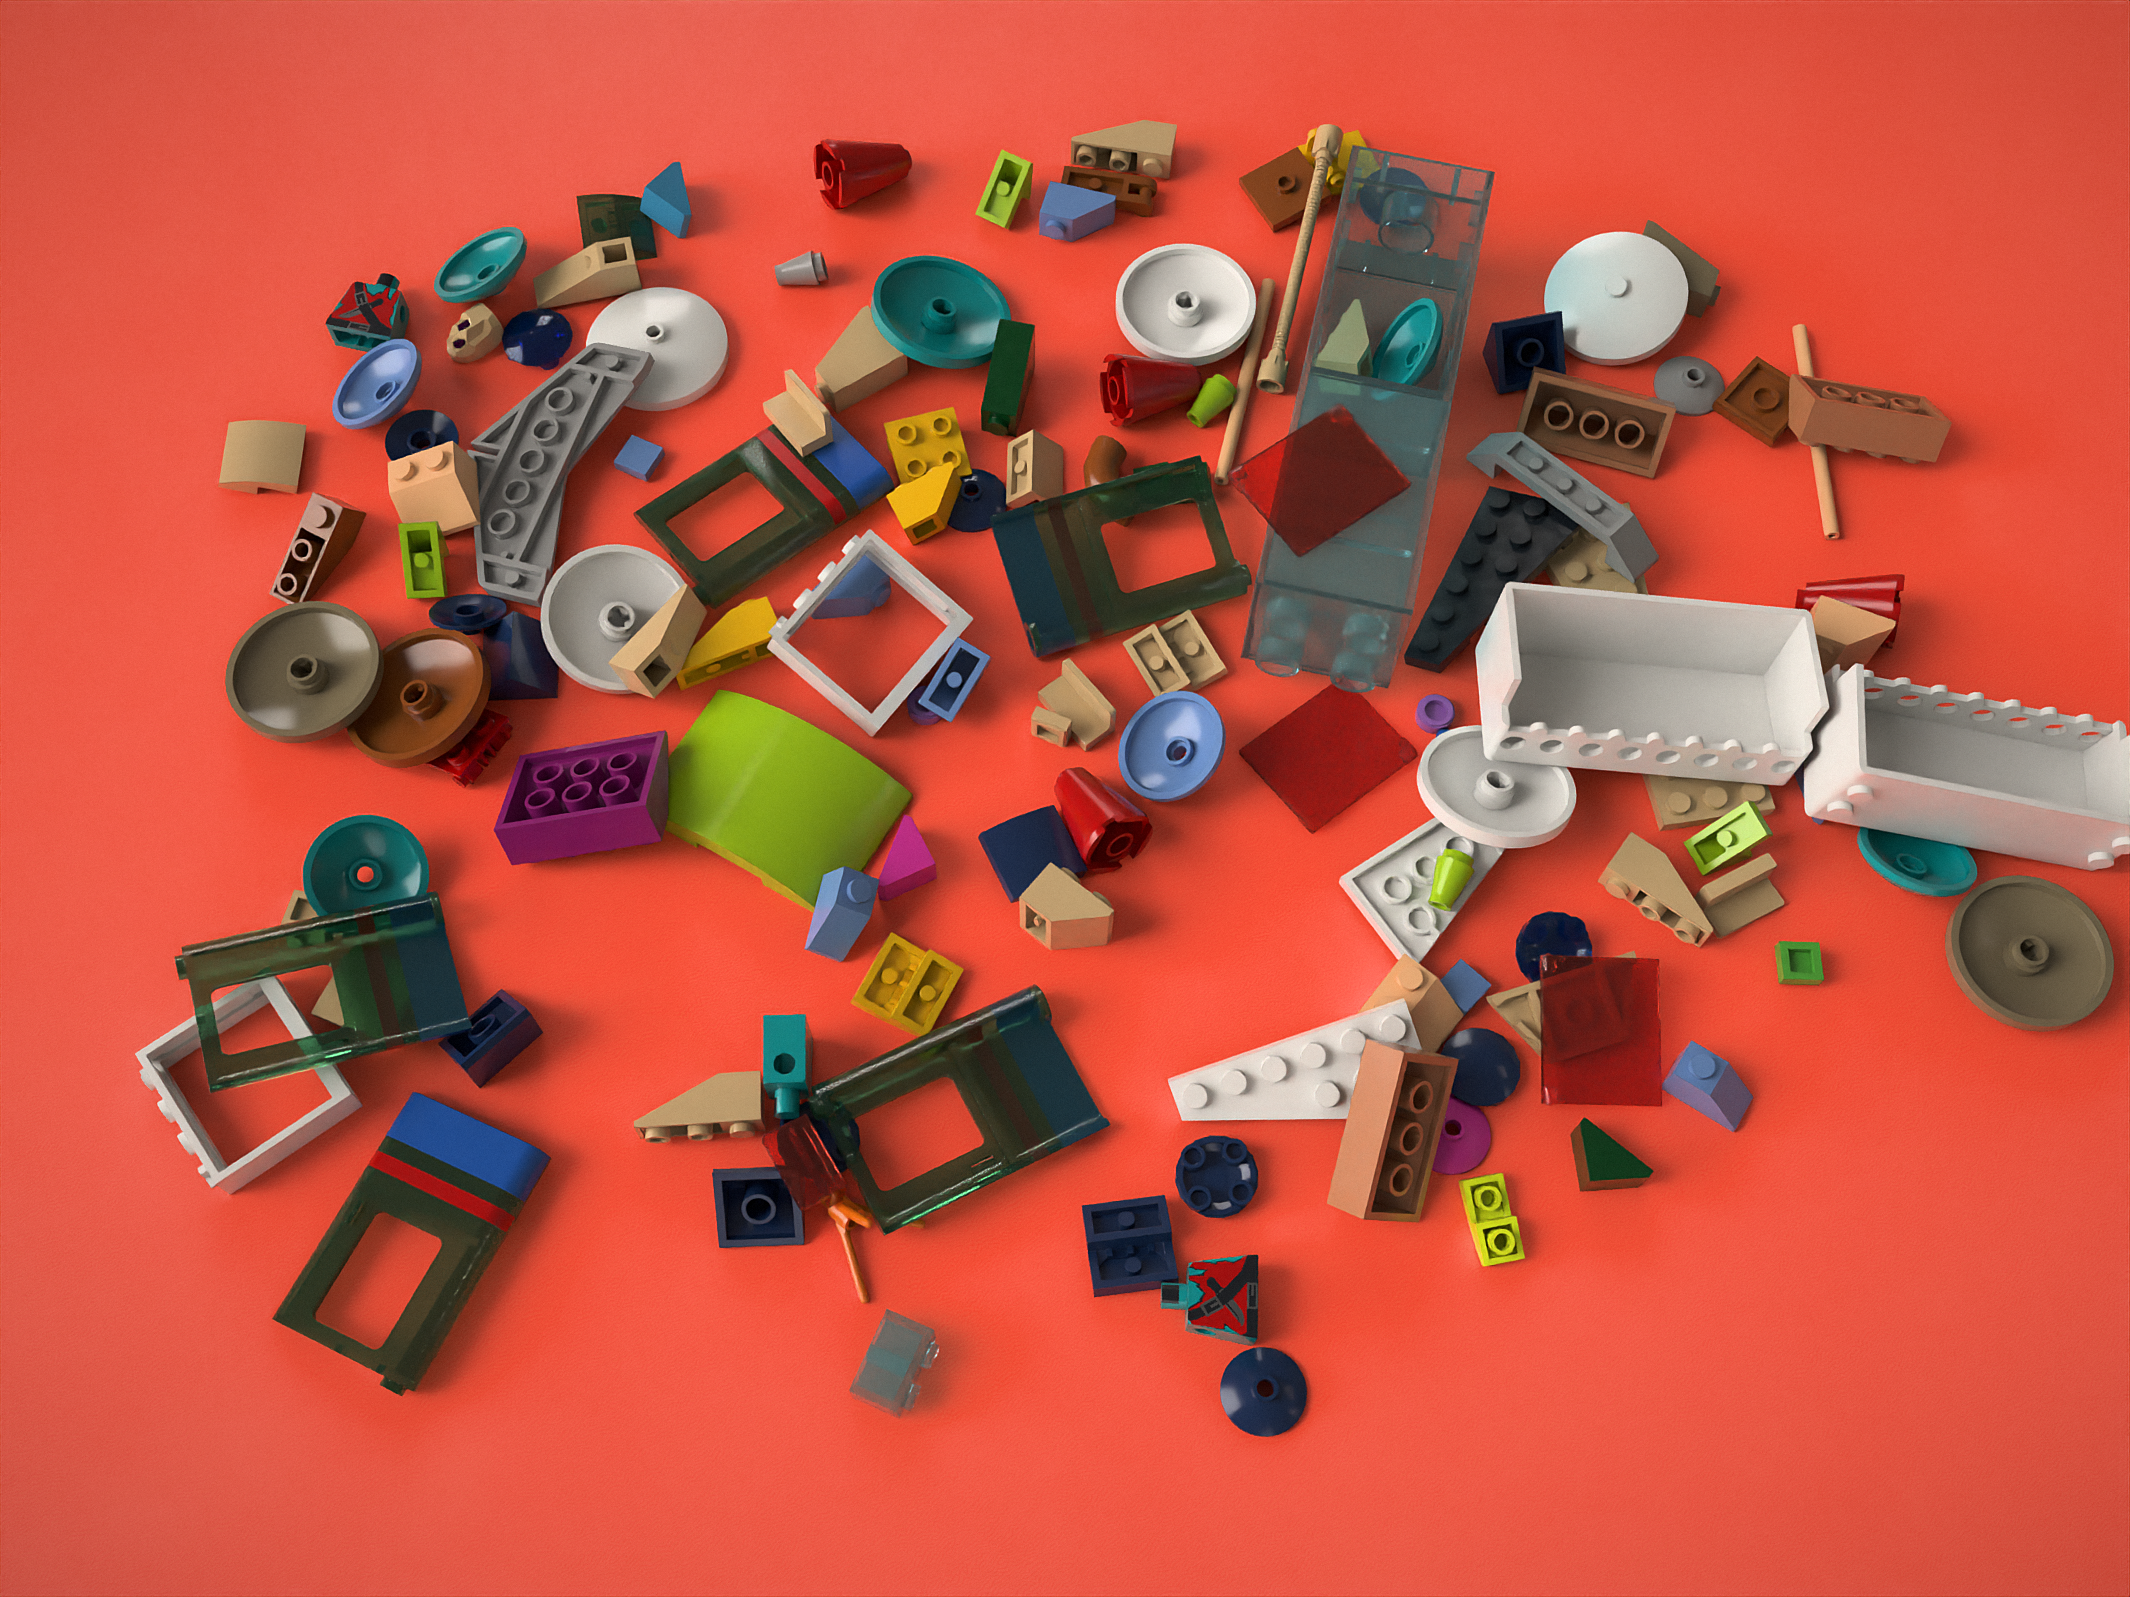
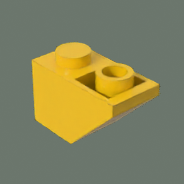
M951 461L931 468L927 474L912 482L899 485L893 492L886 495L912 545L946 528L962 485V481Z

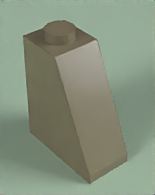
M1648 220L1642 235L1660 242L1677 257L1684 269L1688 282L1686 314L1701 318L1707 305L1713 307L1719 295L1721 286L1715 285L1720 270L1657 223Z

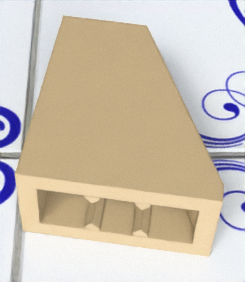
M868 305L861 308L816 366L817 384L814 385L815 392L823 404L829 403L838 414L908 375L907 356L898 351L883 337L875 325L871 309Z

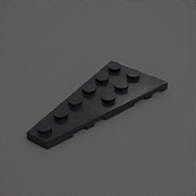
M1489 486L1404 654L1405 664L1441 673L1470 644V638L1483 625H1487L1505 585L1508 582L1530 584L1548 567L1547 562L1560 549L1565 550L1573 542V536L1582 526L1544 498Z

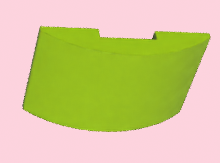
M718 689L668 758V819L665 830L697 848L699 845H702L761 878L764 886L814 913L823 875L844 866L862 873L913 798V794L866 757L814 725L758 699Z

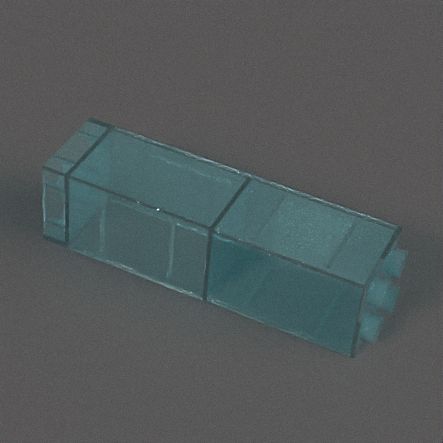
M1352 145L1254 584L1240 657L1254 660L1255 665L1269 675L1290 677L1298 674L1300 670L1330 676V681L1336 687L1354 693L1368 692L1374 689L1375 686L1387 689L1389 687L1413 615L1495 175L1493 171ZM1422 298H1429L1441 307L1444 330L1437 362L1432 371L1416 386L1316 367L1318 353L1322 352L1327 344L1329 335L1334 333L1340 323L1342 314L1347 312L1354 299H1360L1372 359L1385 332L1406 307Z

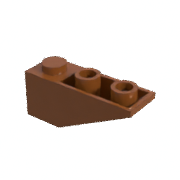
M312 492L269 594L289 605L310 601L353 547L367 513L338 498Z

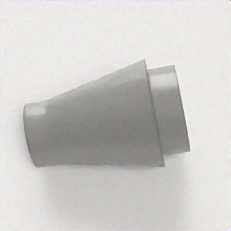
M811 250L785 263L774 266L779 286L820 285L821 281L828 280L827 267L822 252L814 253Z

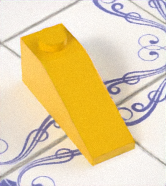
M767 596L757 600H747L738 607L731 609L690 649L680 672L676 675L680 690L775 655L767 648L772 638L768 632L778 620Z

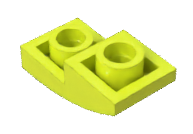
M1503 1173L1458 1180L1469 1227L1482 1266L1525 1259L1517 1217L1511 1215Z

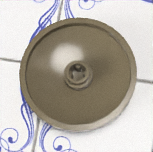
M306 601L287 605L258 620L239 639L230 655L226 668V693L232 708L240 719L251 730L262 737L282 743H307L321 740L352 724L369 707L382 681L384 671L383 652L376 635L366 621L357 613L344 606L324 601Z
M2022 875L2003 876L1989 880L1977 886L1959 902L1947 924L1945 951L1948 965L1955 981L1969 1000L1981 1011L2008 1026L2034 1032H2048L2067 1028L2092 1013L2103 1002L2111 987L2114 974V957L2110 940L2103 925L2094 912L2081 899L2067 889L2050 881Z

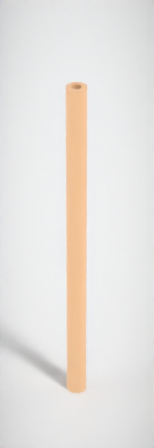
M1270 278L1262 281L1254 323L1249 334L1236 387L1237 393L1234 395V402L1232 403L1214 477V482L1218 485L1228 484L1276 282Z
M1798 324L1792 328L1799 375L1814 377L1807 327L1804 324ZM1820 443L1819 447L1810 446L1824 538L1826 540H1835L1840 536L1826 446Z

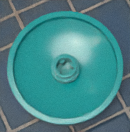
M913 256L889 265L879 275L871 297L872 317L883 337L906 356L939 368L966 369L990 361L1000 318L1011 320L1010 309L1005 297L989 278L964 263L939 256Z

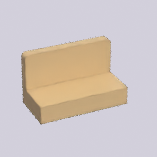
M792 369L784 372L787 391L764 402L763 409L765 415L800 455L805 457L834 441L830 412Z
M1034 429L1009 442L1007 450L1006 505L1016 509L1036 499L1046 504L1047 499L1061 495L1062 507L1063 447Z
M1070 658L1062 662V675L1038 691V700L1047 710L1072 720L1071 736L1086 752L1115 731L1116 709Z
M1769 852L1704 885L1694 897L1713 927V932L1717 938L1721 939L1784 905L1783 898L1768 879V876L1778 866Z

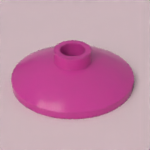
M1450 1094L1445 1114L1446 1118H1444L1432 1170L1446 1175H1458L1474 1169L1481 1163L1490 1146L1491 1132L1488 1121L1478 1106L1470 1105ZM1449 1123L1456 1125L1459 1134L1456 1136L1449 1135L1445 1130V1125Z

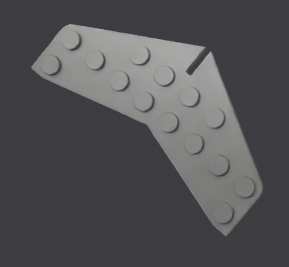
M605 343L588 345L470 443L476 450L467 449V453L477 462L481 522L480 525L473 526L477 575L479 584L489 595L541 608L545 590L553 575L568 474L648 377L655 362L650 352Z

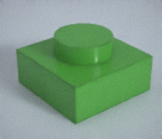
M1779 941L1774 946L1779 984L1819 986L1824 981L1819 942Z

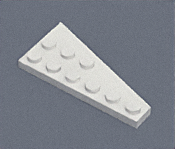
M1434 817L1341 876L1339 884L1398 960L1405 953L1420 964L1506 848L1481 844L1463 837ZM1444 849L1458 850L1474 859L1472 868L1475 872L1453 903L1451 911L1440 910L1428 903L1432 890L1436 859L1438 856H1442Z
M1402 998L1168 1078V1083L1182 1121L1347 1119L1366 1039L1392 1042L1421 1050L1422 1048L1406 1001Z

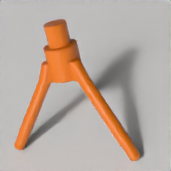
M827 1189L821 1195L820 1202L828 1208V1215L836 1221L835 1226L844 1245L856 1290L861 1303L866 1304L869 1298L850 1236L851 1230L858 1224L866 1228L872 1227L873 1222L867 1217L923 1229L926 1223L924 1220L854 1203L846 1195L839 1196L832 1189Z

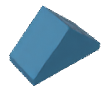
M673 162L645 186L640 211L676 237L686 238L692 214L680 162Z

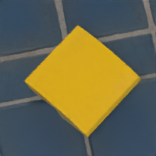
M891 932L850 1003L886 1023L926 1039L964 969L933 950L929 949L925 952Z

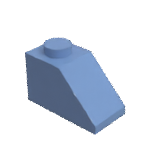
M1050 181L1039 212V235L1055 240L1060 239L1073 242L1113 224L1115 220L1116 195Z
M864 555L810 617L815 620L868 615L876 606H882L891 594L890 576Z
M957 637L918 703L952 723L993 658Z
M846 866L824 874L804 950L837 962H842L871 917L879 879Z
M1692 1040L1677 1056L1660 1086L1662 1090L1732 1132L1736 1130L1753 1099L1752 1094L1729 1062Z

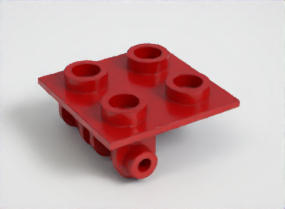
M484 708L474 727L457 745L445 754L424 764L454 775L453 781L462 788H465L468 784L473 785L484 770L479 764L488 767L490 764L489 760L482 753L495 758L497 752L512 737L510 732L513 730V727L508 723L510 718Z

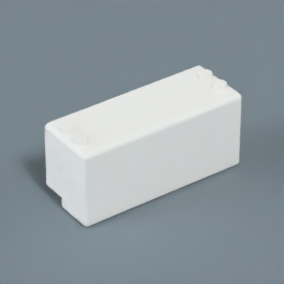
M1508 582L1475 648L1484 755L1488 760L1783 786L1790 780L1812 751L1811 732L1829 709L1811 613L1804 609Z
M1855 663L1848 671L1840 670V664H1836L1823 675L1829 709L1811 732L1813 749L1804 760V809L1809 817L2089 871L2109 868L2114 865L2115 858L2122 854H2130V735L2127 736L2126 726L2122 721L2118 720L2113 724L2094 721L2093 715L2081 714L2074 717L2057 713V708L2044 707L2040 710L2024 707L2016 699L2005 702L1984 699V694L1981 692H1973L1968 695L1949 692L1948 687L1945 685H1935L1931 688L1914 685L1906 677L1895 680L1874 677L1873 671L1864 670V665ZM1870 688L1882 689L1879 692H1865L1864 690ZM1910 695L1919 697L1911 700L1901 699V697ZM1941 703H1954V704H1955V705L1949 706V707H1940V706H1937L1938 704H1941ZM1979 710H1989V711H1992V712L1986 713V714H1975V713H1973V712L1979 711ZM2017 717L2028 718L2023 721H2010V719ZM2049 725H2063L2059 728H2046ZM2086 732H2099L2096 735H2081Z

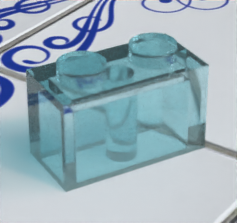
M886 1309L849 1389L851 1397L900 1419L904 1409L911 1411L921 1390V1386L917 1385L916 1381L922 1368L930 1370L940 1345L934 1343L936 1339L935 1330Z

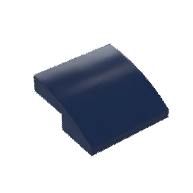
M1054 805L1009 819L980 833L978 836L1011 903L1019 901L1022 893L1050 862L1059 869L1063 867L1069 869L1078 878H1082L1088 870Z
M1165 1195L1081 1205L1094 1298L1161 1289L1162 1282L1179 1283Z

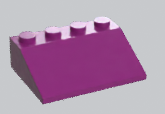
M666 730L520 755L494 827V832L511 865L538 863L544 860L575 857L581 854L612 851L617 848L649 845L662 841L668 819V734Z

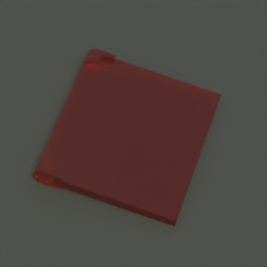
M1338 403L1227 473L1233 486L1249 500L1298 558L1309 553L1411 486V482L1356 423L1353 415L1341 403Z
M1341 676L1239 749L1238 753L1298 817L1299 822L1311 834L1321 829L1329 821L1418 757L1415 747L1405 737H1402L1344 676Z
M1549 953L1539 955L1541 1104L1548 1106L1553 1104L1662 1107L1659 959L1551 955Z

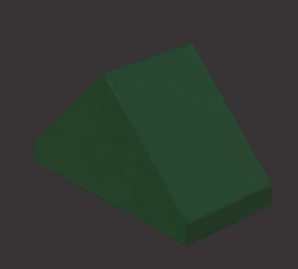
M1585 1117L1570 1134L1580 1192L1638 1188L1654 1172Z

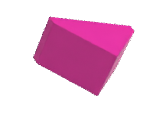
M907 815L903 816L879 877L877 890L879 899L883 901H889L937 879L936 863L912 817Z

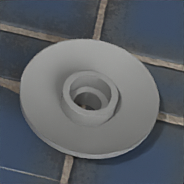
M1679 356L1665 361L1658 368L1653 382L1657 398L1674 402L1676 406L1675 413L1691 417L1702 416L1712 412L1714 401L1725 390L1724 381L1716 368L1702 359L1691 356Z

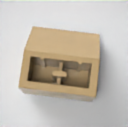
M1051 862L1019 897L1020 927L1049 950L1107 945L1112 937L1114 910L1110 901L1105 896L1096 891L1091 893L1080 885L1079 878L1072 871L1064 867L1059 869Z

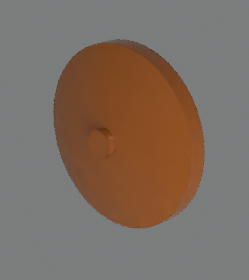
M427 628L405 635L382 650L384 671L378 692L365 712L346 727L353 744L370 760L382 766L408 768L427 763L445 754L470 732L480 718L488 701L491 689V670L482 650L469 637L459 631Z

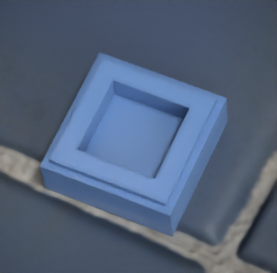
M631 435L613 462L617 470L647 482L665 456L663 447Z
M1462 959L1440 980L1464 1016L1492 986Z

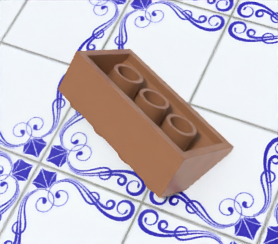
M1534 366L1515 432H1522L1547 451L1654 478L1676 412V406L1674 402Z
M1792 374L1789 381L1788 427L1798 437V441L1807 446L1819 447L1820 443L1847 453L1857 449L1863 450L1877 458H1886L1887 455L1899 456L1901 460L1912 464H1919L1921 460L1936 462L1952 424L1925 396Z
M1366 1039L1344 1133L1341 1138L1339 1154L1331 1179L1327 1204L1363 1220L1419 1223L1459 1059L1397 1043Z

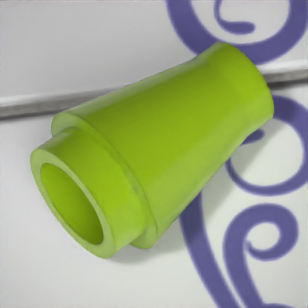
M1220 374L1207 378L1191 409L1187 412V418L1197 427L1203 428L1209 420L1234 402L1233 397L1237 393L1236 388L1227 378Z
M1444 849L1442 856H1438L1436 859L1432 890L1428 903L1440 910L1451 911L1453 903L1475 872L1472 868L1474 859L1458 850Z

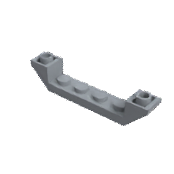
M1522 432L1491 433L1467 454L1466 459L1492 479L1505 469L1608 546L1605 563L1633 584L1659 560V555L1634 513Z

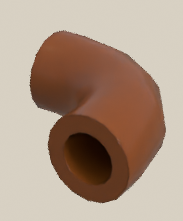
M1100 435L1091 445L1083 466L1085 489L1100 512L1115 523L1127 527L1138 511L1142 495L1124 485L1120 479L1119 470L1127 457V452L1123 445L1112 437Z

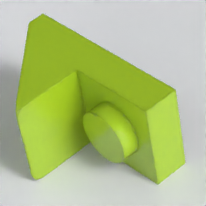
M1001 149L975 215L1009 229L1021 198L1030 199L1033 163Z
M438 521L399 523L398 528L407 599L447 596L444 557L450 554Z
M1746 801L1683 843L1702 876H1707L1749 859L1753 856L1750 850L1774 834L1754 801Z

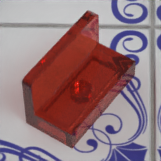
M807 1114L762 1136L761 1142L801 1211L822 1201H825L829 1208L844 1200L847 1184Z

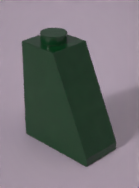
M1000 318L981 406L982 431H987L997 436H1017L1035 370V325Z

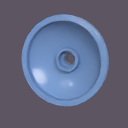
M393 339L374 347L362 356L347 372L336 390L332 404V412L336 421L347 429H365L378 425L396 415L408 403L419 381L422 370V357L419 349L407 339Z
M1188 691L1165 693L1144 704L1129 720L1119 744V768L1128 786L1140 796L1157 802L1180 800L1199 790L1213 776L1224 754L1226 730L1219 711L1204 697ZM1186 752L1185 756L1182 759H1180L1182 754Z

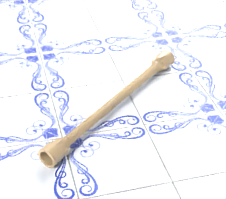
M1323 124L1316 131L1312 149V157H1316V165L1272 350L1266 359H1262L1256 382L1257 388L1266 393L1279 394L1284 390L1289 362L1285 361V351L1328 169L1332 164V160L1338 158L1344 135L1342 129L1336 125Z

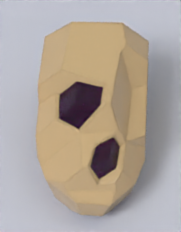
M477 303L463 312L460 320L451 327L447 339V352L450 358L458 363H469L484 357L495 349L504 338L505 333L501 323L483 303Z

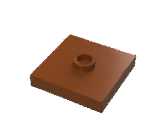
M1296 147L1240 177L1239 185L1274 233L1304 216L1314 169L1299 148ZM1324 185L1320 207L1332 201V193L1326 185Z
M1756 356L1714 401L1712 408L1715 412L1771 448L1789 428L1790 377Z

